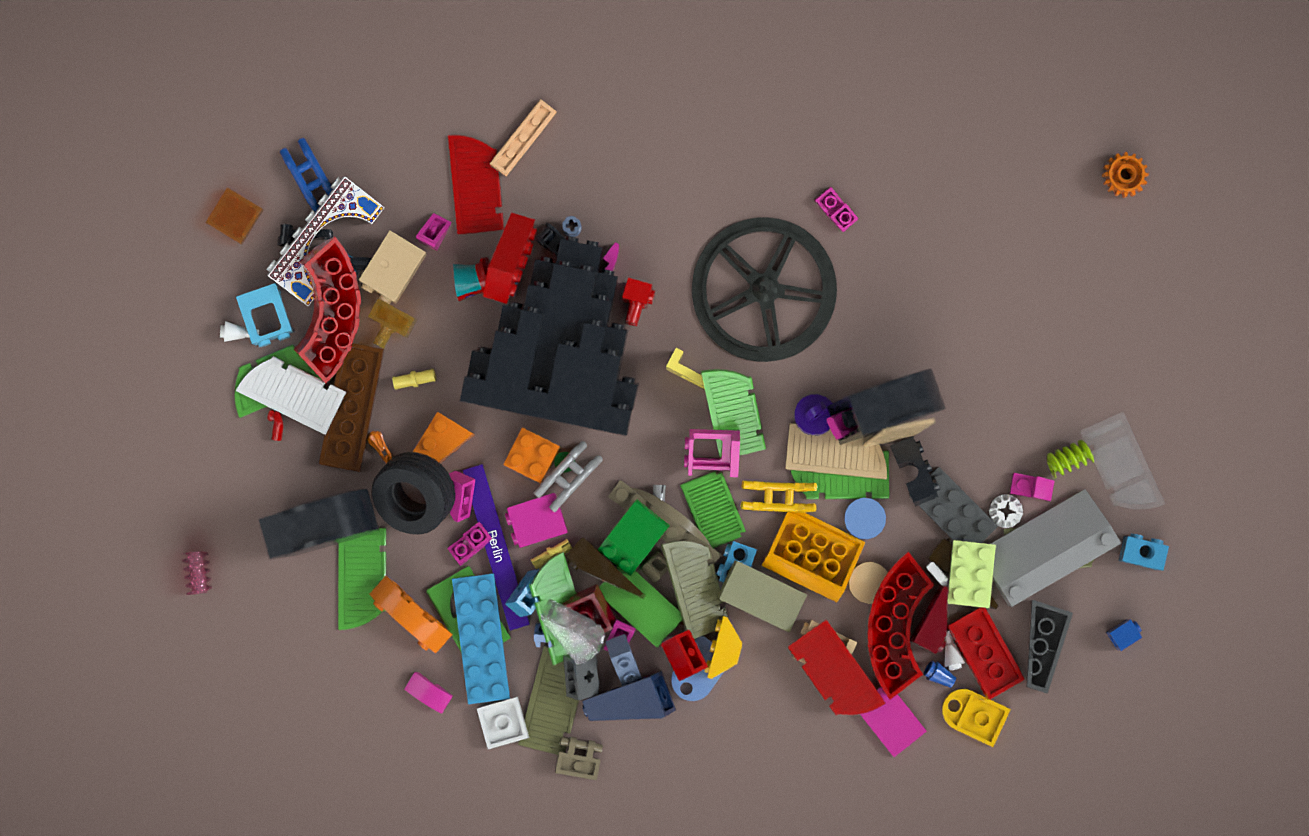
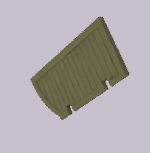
M673 541L661 544L685 630H690L694 639L715 631L717 620H722L723 616L728 617L726 608L720 609L719 606L724 601L717 598L721 589L714 565H708L706 561L712 558L709 547L689 541Z
M544 646L525 716L529 738L519 740L518 745L558 755L559 751L566 753L567 746L560 745V740L564 732L571 733L579 700L567 697L564 661L553 665L548 651L549 647Z

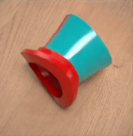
M488 257L481 258L479 263L453 264L455 290L459 302L484 293L488 266L490 264Z

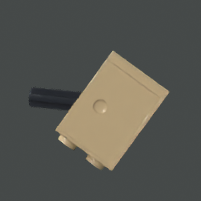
M389 231L373 258H349L354 270H365L359 279L360 283H362L361 288L371 294L373 291L380 294L379 299L387 304L391 302L396 304L427 254L402 237Z

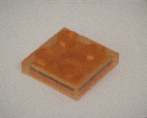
M227 187L205 223L242 245L264 209Z

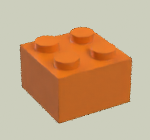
M522 427L503 465L541 484L546 478L561 447Z

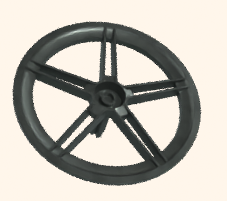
M770 217L743 220L718 233L701 253L692 280L693 306L704 331L725 351L739 358L756 362H772L787 359L811 346L827 327L832 317L837 297L835 271L827 252L819 241L796 224ZM755 232H774L784 235L763 274H759L728 244L741 236ZM787 238H792L777 271L772 270L771 268ZM795 241L801 244L816 262L821 275L822 291L779 284L777 279ZM724 247L752 272L749 276L722 251ZM720 253L749 283V289L710 310L706 290L707 278L713 261ZM785 289L822 295V299L785 295ZM743 296L746 297V302L716 317L713 316L712 313ZM777 298L821 303L811 325L795 339L780 345L774 301ZM754 302H758L761 308L768 347L749 345L733 338L721 328L717 320ZM767 309H771L776 346H772L765 311Z

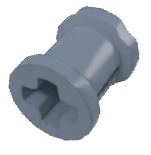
M574 216L567 217L562 224L564 233L567 236L576 237L581 233L582 226L580 220ZM571 222H574L576 226L578 225V227L574 228L575 231H570V228L566 227H569Z

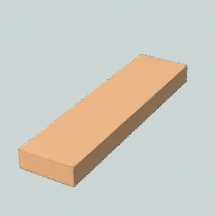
M540 99L494 157L490 165L507 177L556 115L557 111Z

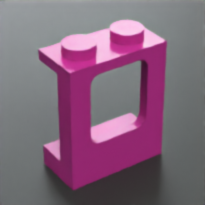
M689 429V437H685V449L689 450V455H684V467L688 468V476H692V469L729 470L730 477H738L739 430ZM695 439L722 440V457L719 459L695 458L693 456V441Z

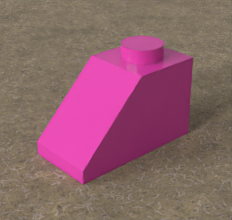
M453 471L449 475L454 483L456 494L455 503L450 514L455 522H460L470 517L475 479L458 471Z

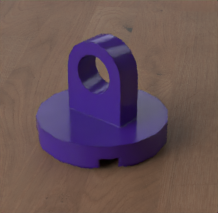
M810 394L803 397L797 403L794 411V420L797 427L808 435L820 436L830 430L826 420L830 417L827 406L833 403L827 397L819 394Z

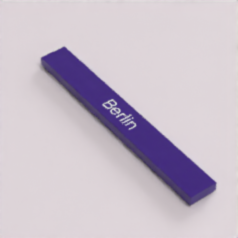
M482 464L462 470L463 474L475 479L472 505L477 522L482 524L492 538L485 545L492 572L494 573L495 583L509 630L530 625L528 616L519 617L505 605L518 586V581L484 466Z

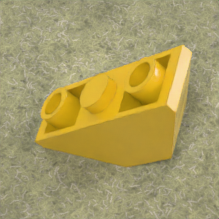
M723 616L722 620H717L715 631L718 632L717 640H712L709 651L713 653L712 659L706 662L708 668L704 672L708 673L707 678L710 679L736 665L743 643L726 616Z

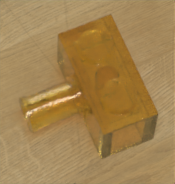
M377 299L368 317L379 322L382 327L372 343L385 349L392 333L397 332L408 338L417 319Z

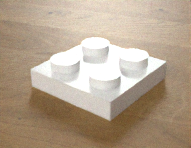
M518 697L477 708L488 749L529 738Z

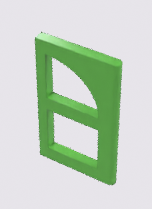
M470 566L432 588H428L426 591L447 629L453 634L452 638L460 651L457 617L453 618L450 608L453 594L452 579L475 576ZM500 620L502 638L504 643L505 641L511 639V637L507 632L506 628L504 627L502 621Z

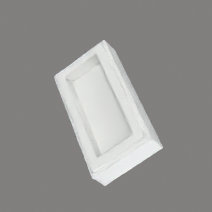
M934 562L930 563L927 569L942 586H947L949 579Z

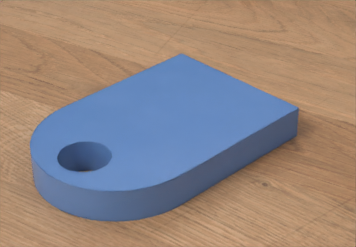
M704 636L696 638L695 642L705 662L707 660L711 661L713 653L709 651L712 642ZM702 670L679 682L673 671L672 686L676 694L682 699L697 701L709 694L724 672L710 679L707 678L708 673ZM688 682L692 685L693 689L690 694H683L681 692L680 686L683 683Z

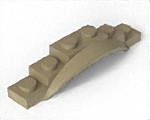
M622 480L618 482L608 496L624 508L625 511H628L637 499L667 522L670 526L661 536L664 541H689L708 546L712 557L706 560L708 565H714L722 555L710 546L706 537L690 520L656 496L643 490L632 488Z

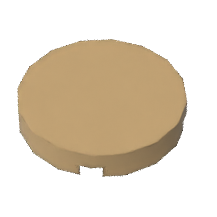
M873 562L861 563L853 570L849 579V590L860 602L871 604L888 572L880 564Z

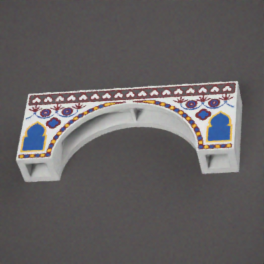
M345 176L341 179L338 177L333 182L331 193L323 195L318 202L320 207L317 211L314 212L312 210L305 219L307 223L303 229L299 227L292 235L295 238L290 245L286 243L279 252L282 255L279 260H273L266 269L269 271L267 276L307 306L314 300V293L308 274L299 261L308 254L310 244L315 235L329 222L343 217H357L372 224L385 208Z

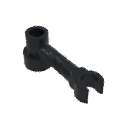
M280 225L278 246L284 247L286 243L290 245L295 239L292 237L296 229H293V225ZM320 229L314 238L329 240L333 237V231L331 229Z

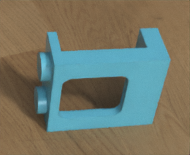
M276 283L236 297L250 340L255 346H267L271 344V340L276 338L279 341L291 337L290 334L295 332L294 328L291 327L280 295V287ZM273 303L281 329L259 336L251 311L257 307Z

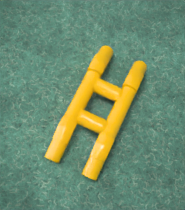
M744 480L741 483L742 489L765 490L764 503L742 501L741 509L794 513L816 512L815 503L793 504L794 491H816V483H776ZM773 491H785V503H772Z

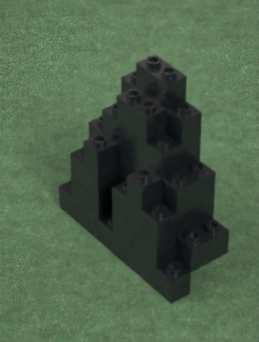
M566 236V240L561 239L556 263H553L552 258L541 256L540 260L535 259L524 308H522V303L512 301L508 302V305L502 306L498 330L495 331L492 348L480 346L478 349L472 350L468 373L464 377L460 402L627 436L639 383L635 382L636 378L623 376L622 379H619L629 330L625 329V325L619 323H612L609 326L619 276H614L615 271L602 269V273L598 272L603 247H599V242L587 240V243L583 244L578 243L579 238Z

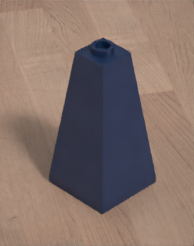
M662 671L582 701L583 712L589 718V721L660 719L676 711Z

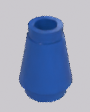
M930 661L923 673L927 680L948 686L949 688L956 681V676L938 661Z

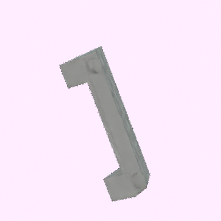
M1086 489L991 543L996 545L993 581L1007 605L1012 607L1121 544L1105 516Z

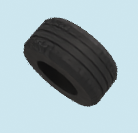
M404 452L391 458L375 476L371 491L374 506L381 518L392 528L413 535L428 533L436 529L453 508L456 494L454 483L444 466L436 459L418 452ZM401 482L409 483L420 490L426 504H420L410 499L405 494Z

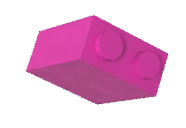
M556 493L507 508L508 513H505L508 525L512 524L514 533H511L514 545H519V548H523L568 533L561 508L559 507L556 512L549 508L557 498Z

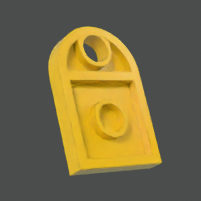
M968 689L952 691L946 696L942 704L943 718L950 727L991 747H994L1011 710L992 700H987L986 697ZM953 699L957 700L960 705L959 709L954 712L948 708V703Z

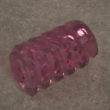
M208 552L182 553L183 555H188L182 562L189 564L183 568V571L190 572V574L184 576V579L191 580L185 587L192 589L186 595L207 593L208 590L212 589L211 585L206 584L211 580V577L205 576V574L211 571L208 568H204L205 565L209 564V561L203 559L209 555Z

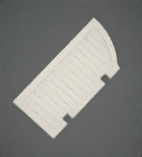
M274 356L250 371L236 389L237 392L325 435L346 394L345 391L333 385H330L328 390L324 389L325 383L321 379L290 364L287 370L283 369L284 361Z

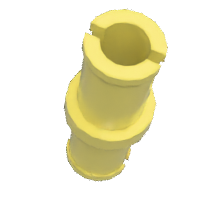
M432 368L421 372L411 371L410 374L394 376L392 378L394 389L398 390L410 386L415 388L419 384L436 382L435 371Z
M565 539L552 548H546L547 551L530 560L535 569H540L549 559L562 552L565 555L572 547L569 541Z

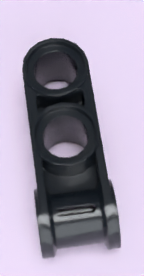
M548 222L545 223L544 229L538 236L535 235L534 238L556 257L561 239L566 240Z

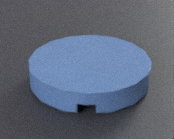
M860 498L848 505L844 515L846 529L851 535L858 539H870L882 532L886 523V514L879 502L871 498Z

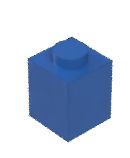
M1126 619L1106 632L1118 651L1124 650L1142 638L1140 626L1136 621L1132 622L1130 619Z

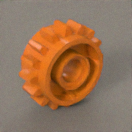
M1124 152L1123 156L1117 153L1115 160L1110 158L1108 160L1110 165L1105 164L1103 167L1106 170L1102 174V177L1106 178L1103 185H1108V192L1114 191L1116 197L1119 194H1122L1123 198H1126L1128 194L1133 197L1136 195L1135 190L1139 193L1143 190L1140 185L1145 186L1147 184V181L1144 180V178L1149 176V173H1145L1147 165L1141 163L1142 158H1135V153L1131 156H1128L1127 152ZM1122 170H1125L1129 173V180H1125L1121 177Z

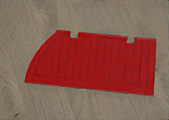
M448 135L457 235L504 230L503 213H496V208L502 207L499 171L490 165L497 155V149H493L482 141L471 137Z
M827 619L788 646V649L797 661L804 658L806 663L801 667L824 700H827L829 697L833 699L834 702L829 707L836 716L838 714H864L886 704Z

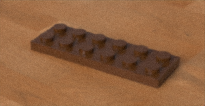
M352 343L351 350L336 373L334 383L335 387L345 391L346 394L326 435L324 434L319 464L361 472L385 350Z

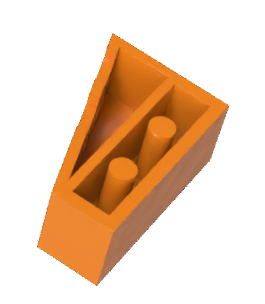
M437 412L413 452L428 455L441 464L475 434Z

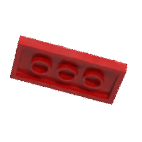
M979 607L947 625L987 700L996 697L1025 680L985 607Z

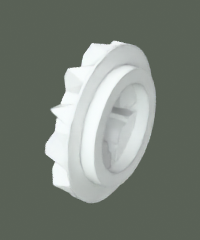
M1000 495L990 505V517L1000 527H1013L1020 522L1023 515L1022 504L1012 495ZM1008 502L1009 509L1015 511V513L1008 514L1005 520L1004 513L998 511V509L1005 508Z

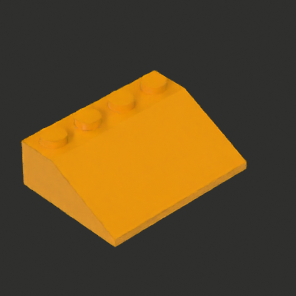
M787 512L762 566L830 600L838 602L846 589L865 542L807 513Z

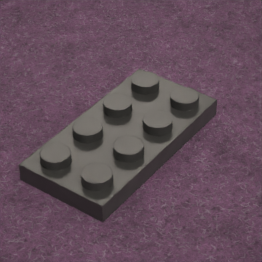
M940 467L930 475L931 480L936 478L940 490L936 491L939 497L918 506L952 540L982 543L998 526Z

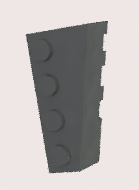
M1032 600L1026 687L1048 694L1073 616L1072 612Z

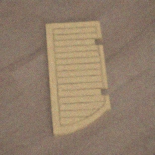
M934 418L883 429L864 442L863 446L905 440L935 423Z
M796 423L789 424L786 470L887 479L886 461L880 445L863 446V443L872 438L873 435L840 445L831 430L820 436L803 433Z

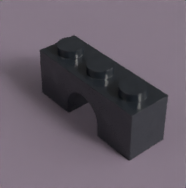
M912 436L890 445L899 468L914 466L918 469L917 477L913 481L906 483L915 507L938 498L939 496L936 491H939L940 488L936 478L931 480L929 472L932 469L928 459L923 460L921 456L924 450L920 440L916 442Z

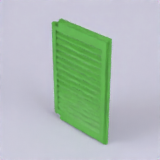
M714 471L680 485L696 526L709 541L711 547L715 548L741 537V532H746L722 472L716 475Z

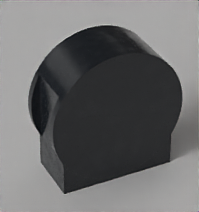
M932 368L868 388L827 406L830 417L851 407V410L842 412L843 423L846 428L858 425L857 429L838 439L840 445L946 409Z
M368 489L330 496L258 519L269 559L297 556L353 540L379 530Z

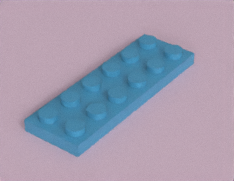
M494 573L452 579L468 704L510 699Z

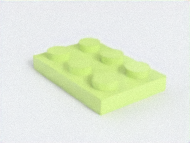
M953 540L948 583V604L990 608L996 545Z

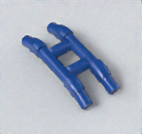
M301 138L298 140V144L307 161L296 166L287 148L282 149L280 154L309 206L316 212L320 206L311 191L322 185L326 194L329 195L333 189L306 139ZM312 168L317 179L306 184L301 173Z

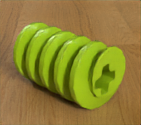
M1081 439L1078 440V446L1075 443H1071L1070 449L1064 446L1062 452L1059 449L1055 450V456L1051 452L1047 453V464L1052 476L1056 479L1057 471L1063 476L1064 468L1072 472L1071 465L1080 469L1079 462L1087 466V459L1089 458L1094 463V457L1088 445Z

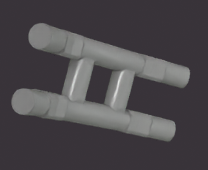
M581 441L533 492L540 498L554 482L564 490L549 506L554 512L559 509L603 461L600 455H596L584 469L574 461L587 448V444L584 441ZM568 467L577 474L571 483H568L561 476Z

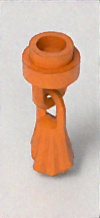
M378 431L370 432L367 438L368 443L379 453L382 460L387 463L392 458V455L384 442L382 433ZM385 450L388 455L384 456L382 452Z

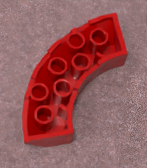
M335 236L313 248L299 261L312 284L314 312L308 331L301 342L293 349L325 384L336 374L342 366L346 355L351 350L360 321L361 296L356 278L357 275L347 252Z
M909 552L901 557L884 577L875 594L868 620L867 638L871 664L875 676L889 700L923 675L912 653L910 627L916 606L934 584Z

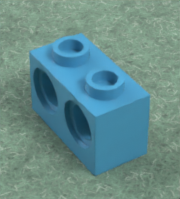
M735 541L731 545L727 544L723 555L727 557L725 564L720 563L717 576H720L719 581H725L727 577L726 572L732 567L734 560H736L733 556L736 549L741 548L744 550L745 558L739 562L749 567L752 565L757 549Z

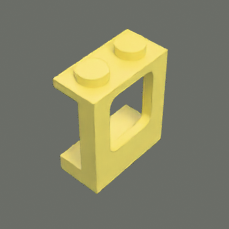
M676 348L666 366V370L705 390L702 375L679 364L684 351Z

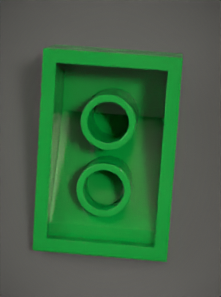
M636 499L599 547L598 551L631 576L670 525Z

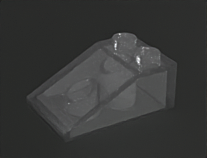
M549 599L540 618L575 662L581 666L599 654L605 639L602 627L578 612Z

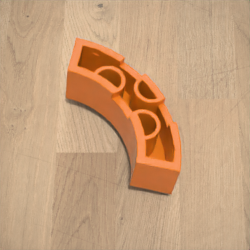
M385 576L369 594L375 600L373 604L380 611L385 610L419 640L417 643L426 651L430 649L437 653L453 635L441 622L414 602V599L388 576Z

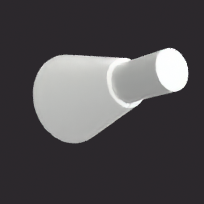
M225 321V325H221L220 337L224 338V342L249 337L245 327Z
M947 631L945 637L947 641L945 646V667H949L950 671L961 669V664H964L965 661L956 644H954L950 631Z

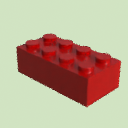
M511 212L488 266L483 297L505 304L508 303L510 296L514 297L517 289L515 283H520L523 274L521 268H526L528 257L526 256H531L534 244L531 243V240L534 241L537 229L534 228L535 219Z

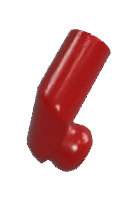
M270 410L267 419L274 422L271 439L281 441L284 428L282 414L278 411Z

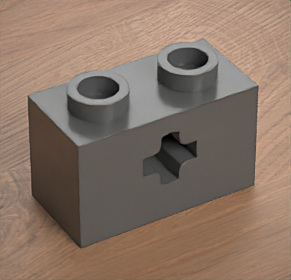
M582 650L563 656L567 697L582 700L599 695L600 683L596 654Z

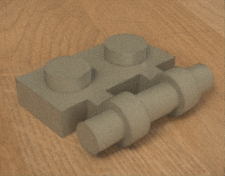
M571 736L570 738L561 737L560 745L567 746L568 749L567 753L558 752L555 773L597 780L601 759L593 758V752L601 753L603 744L595 743L593 740H588V742L581 741ZM575 748L586 750V755L574 754Z

